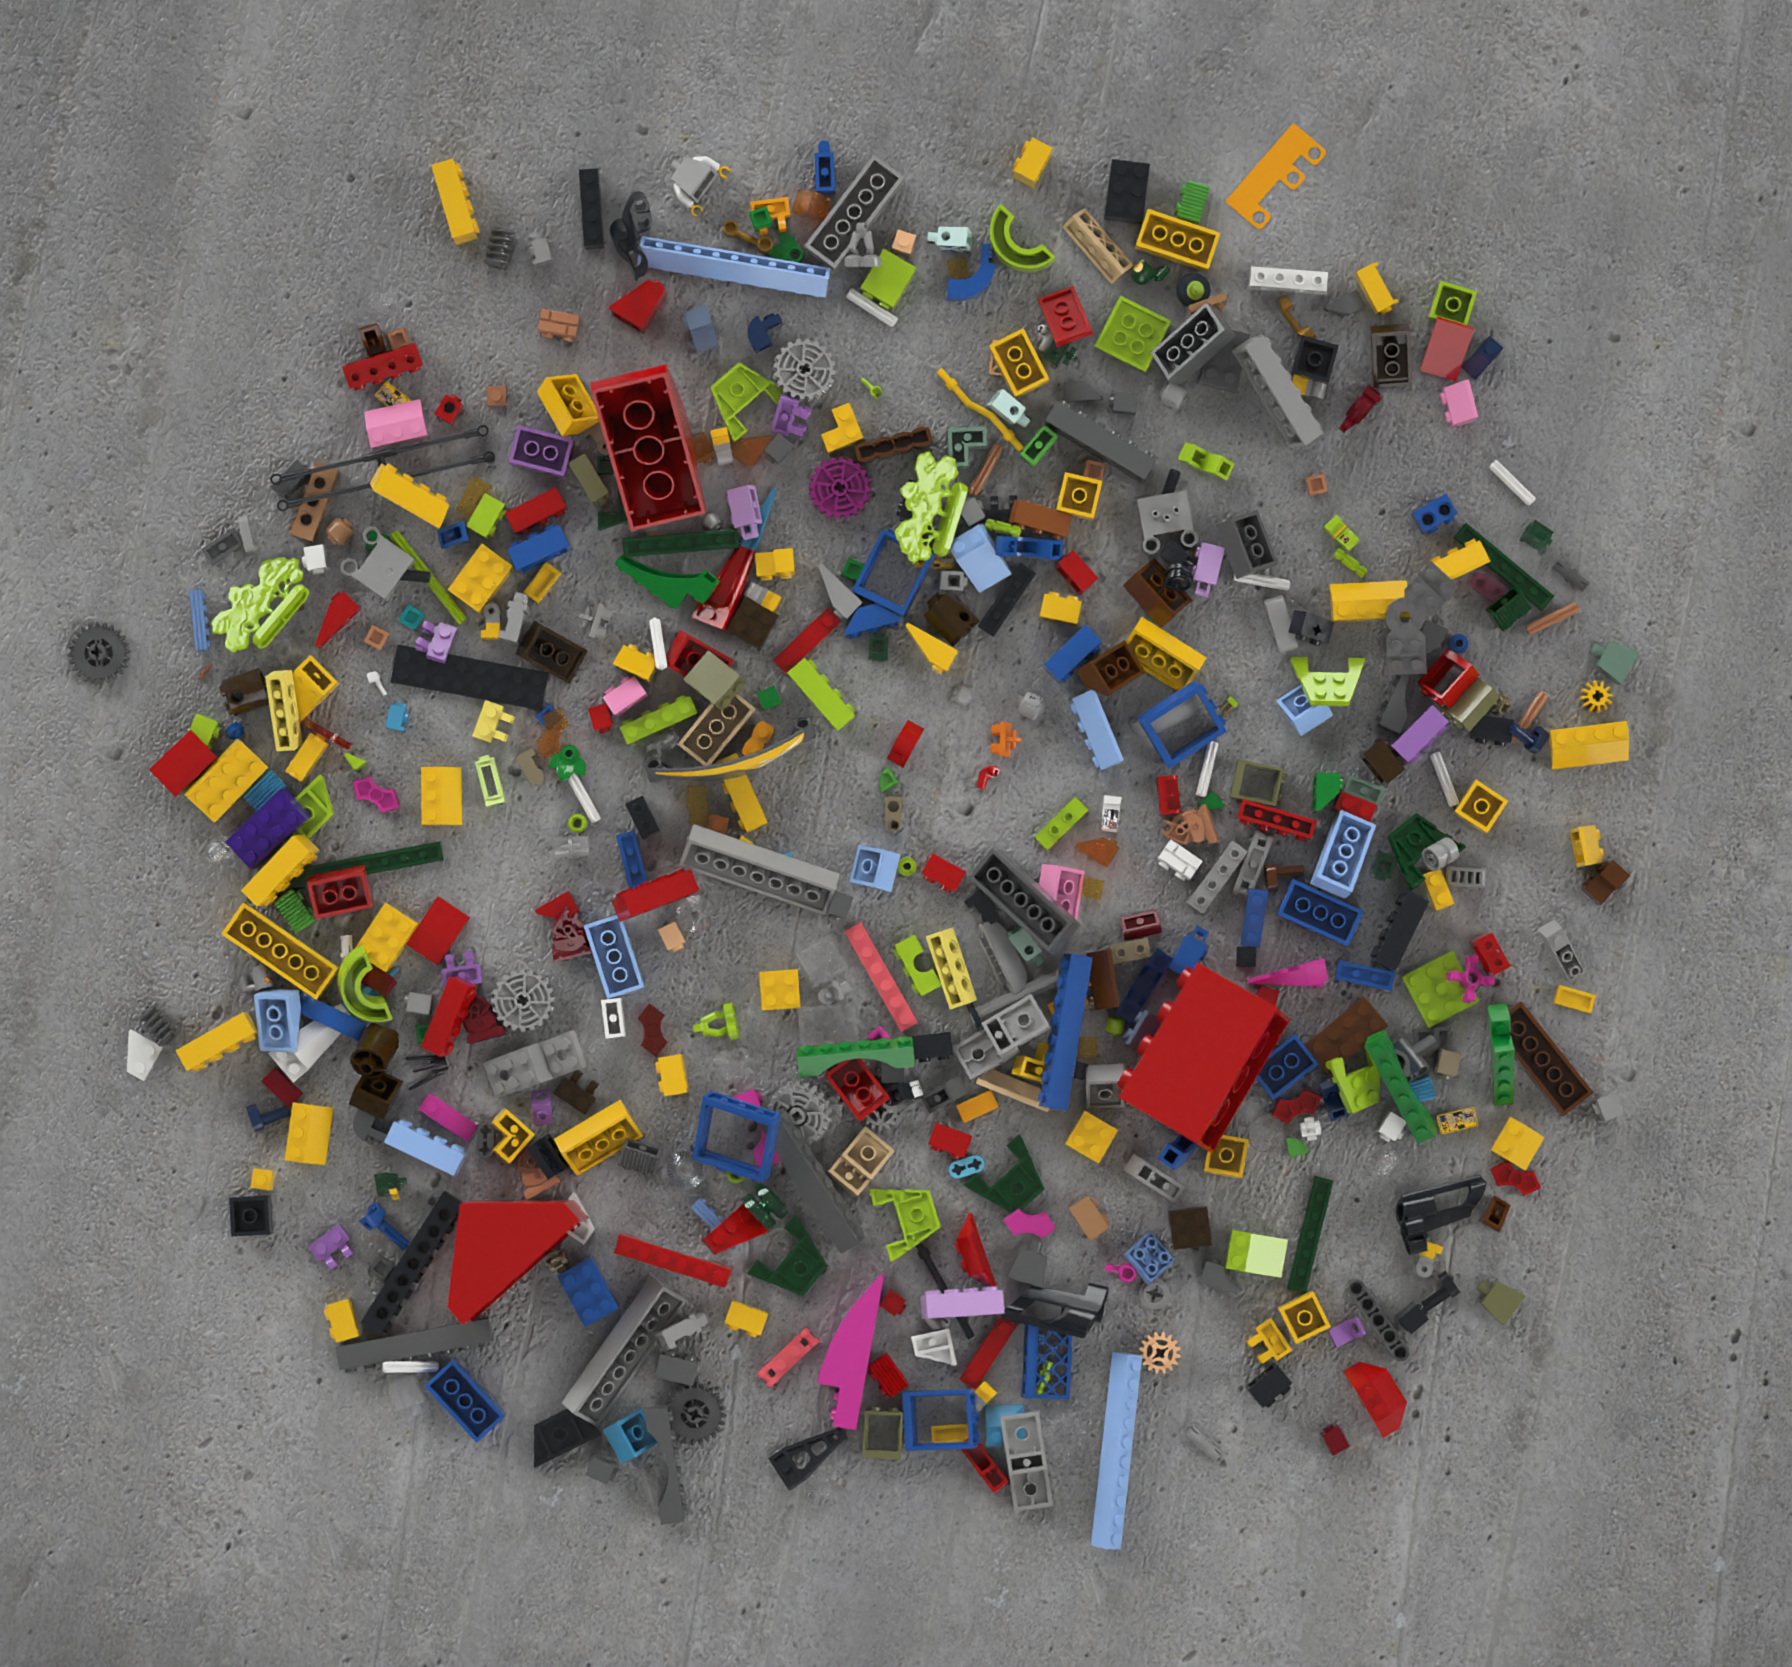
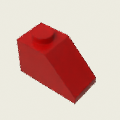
M569 891L535 910L536 914L556 918L566 906L570 907L569 915L574 914L575 909L578 910V913L581 911Z

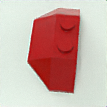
M969 1213L956 1237L957 1243L954 1244L957 1255L961 1254L963 1261L960 1262L963 1273L967 1272L969 1277L990 1287H996L973 1215Z
M1360 1361L1344 1370L1345 1376L1382 1438L1400 1429L1407 1401L1386 1368Z

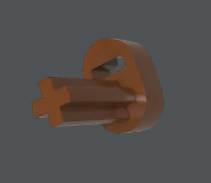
M1275 864L1264 865L1266 890L1268 892L1278 890L1277 878L1304 876L1303 865L1276 867Z

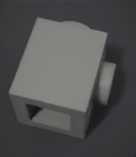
M966 497L961 512V517L968 529L985 519V515L982 512L985 509L980 500L976 501L974 497L971 499Z

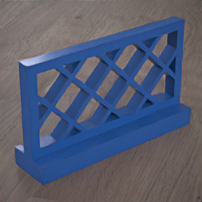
M1025 1324L1022 1397L1027 1399H1070L1072 1336L1066 1334L1061 1338L1057 1332L1050 1331L1042 1337L1038 1333L1039 1327ZM1052 1333L1060 1340L1053 1347L1045 1341ZM1044 1342L1050 1350L1041 1357L1037 1351L1038 1346ZM1061 1343L1067 1348V1353L1062 1357L1054 1351ZM1053 1352L1059 1360L1050 1368L1047 1375L1052 1372L1058 1380L1049 1386L1044 1380L1047 1375L1045 1374L1041 1377L1037 1372V1366L1041 1362L1048 1366L1044 1359ZM1062 1362L1066 1367V1372L1060 1377L1053 1369ZM1041 1381L1048 1387L1042 1395L1036 1394V1386ZM1059 1382L1065 1386V1395H1057L1053 1390Z

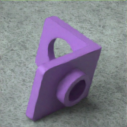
M551 1090L532 1091L533 1124H552ZM539 1095L547 1096L545 1100L536 1099Z
M1358 1317L1346 1320L1328 1330L1335 1348L1354 1338L1366 1335ZM1353 1323L1358 1326L1359 1332L1354 1329Z

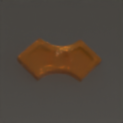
M560 707L543 716L545 729L542 736L535 741L544 759L561 751L559 738L569 723Z

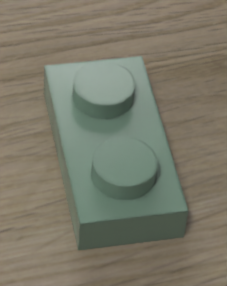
M1349 775L1343 791L1374 803L1379 807L1385 788Z

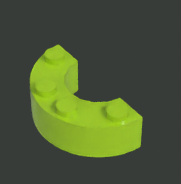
M1000 204L992 216L989 233L991 247L997 258L1007 267L1020 272H1036L1051 265L1056 257L1043 244L1036 248L1024 249L1013 242L1009 230L1015 217Z
M361 945L346 956L339 968L337 980L341 997L350 1012L360 1019L369 1022L392 1020L393 1018L382 995L370 996L361 991L362 978L373 969L363 945Z

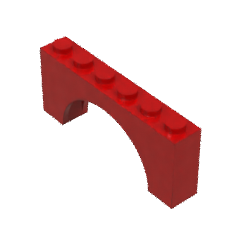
M624 1232L619 1234L614 1250L615 1254L724 1288L728 1284L733 1268L723 1263L667 1249Z

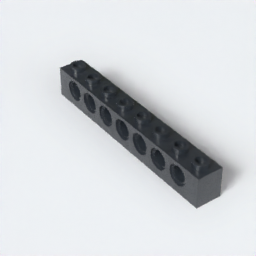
M443 1191L360 1323L379 1335L383 1331L385 1333L388 1332L393 1324L390 1320L394 1315L397 1317L403 1308L401 1306L402 1301L409 1299L413 1292L411 1287L414 1283L418 1284L424 1275L421 1273L423 1268L430 1266L434 1259L432 1254L435 1250L439 1251L445 1241L442 1240L446 1233L449 1235L455 1226L453 1221L458 1217L459 1207L461 1203H464L449 1192ZM443 1209H447L451 1213L448 1220H444L441 1217ZM433 1225L440 1228L438 1236H433L430 1232ZM422 1242H427L430 1246L427 1253L422 1252L420 1249ZM412 1258L419 1261L417 1269H413L410 1266ZM401 1275H406L409 1278L407 1285H402L399 1282ZM391 1291H395L398 1294L396 1302L389 1299ZM382 1307L388 1311L386 1318H382L378 1314L379 1309Z

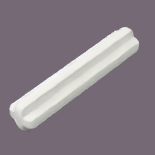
M852 288L847 293L846 297L890 327L896 324L898 320L896 316L864 297Z
M1495 460L1489 466L1526 505L1529 506L1535 501L1536 498L1500 462Z
M1234 573L1233 577L1234 581L1285 591L1289 590L1290 587L1289 580L1265 575L1251 574L1236 579Z
M653 618L649 621L655 664L657 669L664 670L667 668V659L660 619Z
M1215 741L1207 744L1196 795L1200 797H1206L1218 748V743Z
M1432 753L1430 758L1449 807L1458 805L1459 800L1441 753Z
M573 773L568 782L590 821L595 823L601 817L577 774Z
M384 1362L382 1370L384 1373L438 1372L439 1362Z

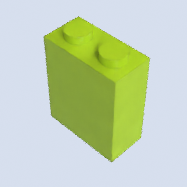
M883 248L879 255L882 258V266L872 267L861 285L860 291L869 300H877L879 302L878 305L882 308L894 310L916 273L917 268Z

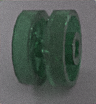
M760 1182L754 1188V1192L760 1199L757 1200L752 1194L748 1193L741 1201L755 1218L770 1231L776 1225V1220L771 1213L777 1218L783 1219L789 1211L782 1204L780 1198L764 1183Z

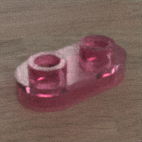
M1477 573L1471 578V588L1492 602L1497 601L1507 593L1503 584L1485 573ZM1477 580H1482L1483 586H1478ZM1494 590L1499 591L1498 597L1493 595Z

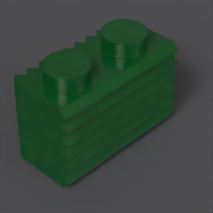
M1514 586L1486 608L1485 611L1493 624L1501 631H1505L1517 619L1524 617L1529 610H1532V606L1524 593Z

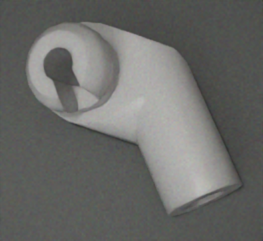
M1040 324L1037 331L1042 342L1038 350L1046 354L1053 341V337L1048 325Z
M949 1318L923 1319L932 1330H943L950 1326Z

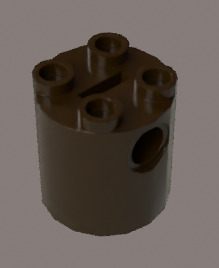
M952 590L946 594H939L937 592L927 602L929 610L924 615L925 619L952 647L962 637H965L972 630L971 628L980 622Z
M260 668L222 680V684L219 686L222 697L226 696L228 704H226L229 715L234 714V716H238L269 705L266 679ZM234 692H240L242 699H237L234 696Z
M371 1023L369 1027L365 1028L350 1057L353 1069L365 1078L376 1079L382 1077L399 1047L397 1031L377 1023Z

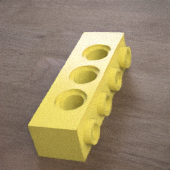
M292 670L273 671L265 676L276 751H292L303 745Z
M953 927L926 936L949 1009L977 1001Z

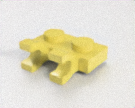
M485 700L472 736L490 743L493 738L506 742L509 735L496 730L498 723L502 720L513 724L515 717L503 713V706Z

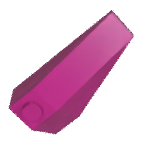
M1319 959L1246 979V981L1252 984L1313 985V989L1325 986L1324 982L1328 981L1325 961L1324 959Z

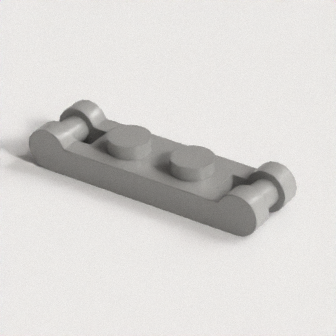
M1259 829L1255 830L1248 853L1245 856L1231 892L1235 895L1237 893L1241 894L1245 899H1247L1248 888H1254L1274 839V835H1266L1261 833L1262 830ZM1258 840L1265 842L1264 847L1257 845ZM1242 881L1249 883L1247 889L1241 887Z

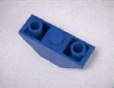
M877 603L858 608L844 632L845 637L850 636V639L861 637L863 632L868 631L869 634L879 632L881 627L887 626V629L897 627L898 623L901 622V618Z

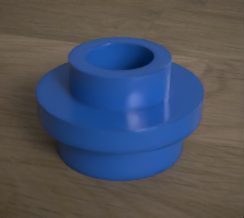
M1455 634L1449 640V647L1455 653H1462L1468 648V639L1462 634ZM1457 640L1462 641L1461 647L1456 646Z
M238 722L232 723L226 729L227 737L230 740L239 739L244 733V726Z

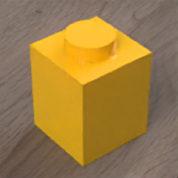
M253 1168L250 1188L273 1190L276 1171Z

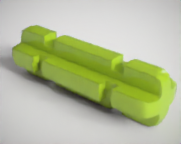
M987 519L985 523L987 530H995L997 533L1008 536L1011 534L1012 537L1016 538L1020 537L1022 532L1019 526H1011V524L1000 521L995 522L993 519Z
M1338 548L1333 554L1337 560H1341L1342 564L1351 571H1355V574L1362 578L1367 573V568L1363 565L1360 566L1357 560L1349 554L1346 555L1345 551L1341 548Z
M1045 1360L1048 1366L1043 1362V1370H1040L1039 1373L1041 1377L1045 1374L1047 1375L1050 1368L1054 1366L1053 1362ZM1049 1373V1374L1044 1378V1380L1047 1382V1384H1048V1381H1049V1379H1050L1051 1373ZM1043 1381L1037 1385L1036 1394L1042 1395L1045 1392L1044 1388L1047 1386Z

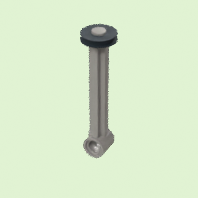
M1059 966L1053 972L1027 983L1016 994L1008 992L977 1008L971 1003L972 1006H967L972 1023L975 1024L979 1031L978 1028H983L981 1024L983 1021L1026 996L1032 994L1033 997H1036L1057 987L1061 967Z

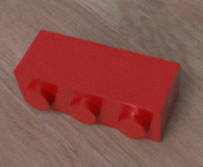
M554 487L506 512L505 515L515 534L524 536L531 532V528L546 525L548 519L552 517L556 519L563 516L568 508L558 489Z

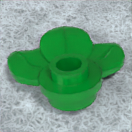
M785 233L780 234V244L774 245L771 251L768 252L771 258L802 263L805 258L804 251L797 246L796 239ZM798 253L799 257L797 259H793L792 254Z
M573 745L564 746L559 753L551 756L548 763V768L557 769V775L562 782L568 780L573 773L584 777L586 773V763L579 757V751ZM568 751L573 752V755L571 757L566 756V753Z

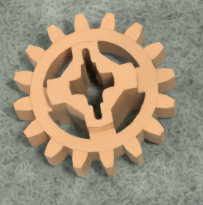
M1163 1331L1160 1336H1158L1157 1332H1154V1337L1147 1335L1148 1341L1142 1340L1141 1342L1144 1344V1347H1139V1350L1143 1352L1141 1354L1142 1359H1145L1142 1362L1143 1366L1148 1364L1149 1371L1155 1368L1156 1374L1159 1372V1369L1163 1373H1166V1368L1172 1371L1171 1365H1178L1175 1359L1181 1358V1355L1176 1353V1351L1181 1349L1180 1347H1175L1178 1341H1171L1172 1335L1169 1334L1165 1337V1332ZM1156 1340H1165L1167 1343L1164 1345L1158 1344ZM1151 1345V1354L1147 1356L1148 1346ZM1157 1348L1160 1350L1164 1349L1163 1357L1155 1356ZM1172 1349L1173 1354L1172 1358L1169 1361V1359L1167 1358L1168 1352ZM1156 1360L1162 1361L1164 1365H1155L1152 1362Z

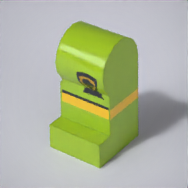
M1337 514L1323 527V530L1347 552L1360 541Z

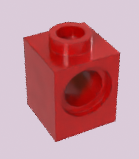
M445 394L434 415L453 426L464 408L463 404L460 403L462 400L453 394L451 396ZM448 404L455 405V410L452 413L445 412Z
M607 703L588 708L594 731H599L600 734L611 731L610 728L614 727Z

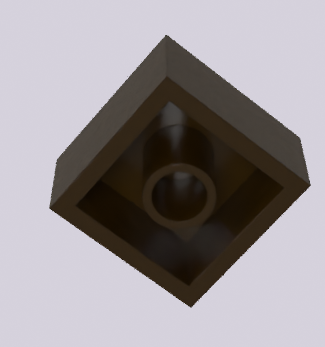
M745 597L729 624L727 632L761 651L776 625L779 615Z
M1379 740L1359 757L1380 783L1385 786L1406 769L1403 767L1405 765L1404 761L1399 756L1395 757L1391 752L1393 748L1387 741Z
M387 1073L376 1079L361 1076L353 1090L349 1105L384 1121L399 1095L403 1081Z
M1207 1206L1167 1210L1173 1250L1212 1246Z

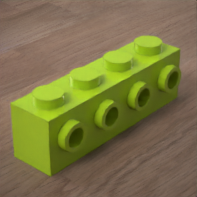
M804 658L787 674L836 731L839 732L855 718L853 714L855 710L849 703L844 704L841 700L843 696L836 688L834 690L831 689L828 685L830 681L824 674H818L816 671L818 667L811 659L807 661Z
M679 696L675 699V703L669 705L666 702L659 705L657 711L651 713L648 710L640 714L641 718L636 720L630 718L623 721V726H620L627 745L630 746L698 716L699 714L691 696Z

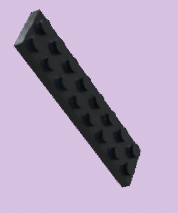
M397 645L391 683L542 711L549 677L548 672L448 654L446 662L443 664L426 658V652L417 651L414 647Z

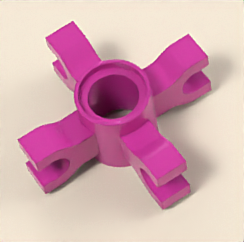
M1477 955L1465 957V972L1461 973L1452 970L1451 973H1446L1447 981H1457L1464 988L1462 1002L1464 1003L1475 1001V986L1490 987V985L1493 986L1495 983L1494 977L1482 976L1481 972L1477 970L1479 958ZM1469 975L1472 977V983L1468 979Z

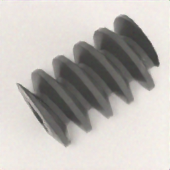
M504 228L491 230V234L494 236L490 237L489 241L493 244L487 246L491 251L486 252V256L490 258L484 260L486 265L496 269L507 270L503 267V264H509V262L504 257H510V254L506 252V250L512 249L508 242H514V239L510 238L509 235H513L516 232Z
M155 1003L141 1014L140 1021H147L144 1027H151L149 1033H156L153 1039H161L158 1043V1046L161 1047L170 1043L179 1034L174 1035L176 1027L169 1028L172 1022H164L168 1016H160L163 1010H156L158 1003Z

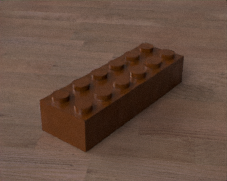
M1518 1001L1508 1009L1511 1019L1510 1034L1515 1049L1514 1059L1559 1116L1564 1117L1594 1092L1522 1001Z

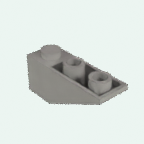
M1555 920L1538 929L1545 945L1569 982L1585 973L1563 928Z

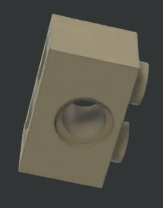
M1148 938L1109 946L1112 952L1113 965L1151 957Z
M1439 1049L1432 1072L1437 1073L1436 1077L1450 1080L1451 1077H1456L1462 1054Z

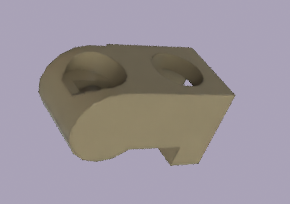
M599 422L582 432L586 439L590 436L593 438L602 456H609Z
M530 748L516 756V759L528 781L538 786L544 783L545 774L542 770L538 769L533 759L537 754L533 748Z
M885 795V831L901 832L902 796Z

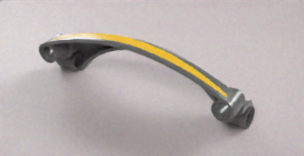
M801 716L794 721V726L785 739L738 759L706 766L678 768L666 761L662 762L658 757H650L645 761L644 766L650 783L662 780H728L749 774L766 766L800 743L816 738L812 719Z

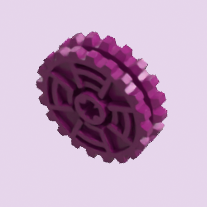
M840 456L839 460H835L834 457L830 458L828 463L824 460L822 467L817 466L815 468L816 474H811L810 477L813 482L809 483V490H812L809 495L810 499H814L812 502L814 507H819V513H826L829 519L834 516L836 520L840 521L841 517H845L846 520L850 519L852 514L856 517L859 509L862 511L865 509L864 503H868L870 500L867 495L871 494V487H868L871 482L870 478H866L868 475L865 469L861 470L862 466L860 463L854 464L853 459L849 458L846 461L844 457ZM838 484H841L842 487H845L842 493H839L838 490H835Z

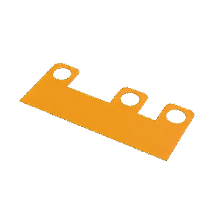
M1292 123L1225 202L1254 227L1262 229L1270 220L1271 215L1258 203L1279 179L1290 189H1297L1304 181L1305 175L1293 163L1302 155L1312 165H1317L1326 155V150L1295 123ZM1316 147L1320 150L1321 155L1318 159H1311L1308 152L1311 148ZM1290 172H1296L1299 175V181L1296 184L1288 182L1287 175ZM1260 211L1264 213L1265 220L1263 223L1258 224L1254 222L1253 215L1255 212Z

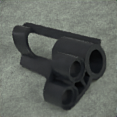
M1089 1282L1085 1295L1032 1286L1005 1308L1004 1313L1001 1315L1004 1319L1084 1339L1094 1321L1100 1323L1102 1320L1109 1287ZM1036 1300L1061 1306L1062 1308L1060 1316L1048 1320L1020 1313Z

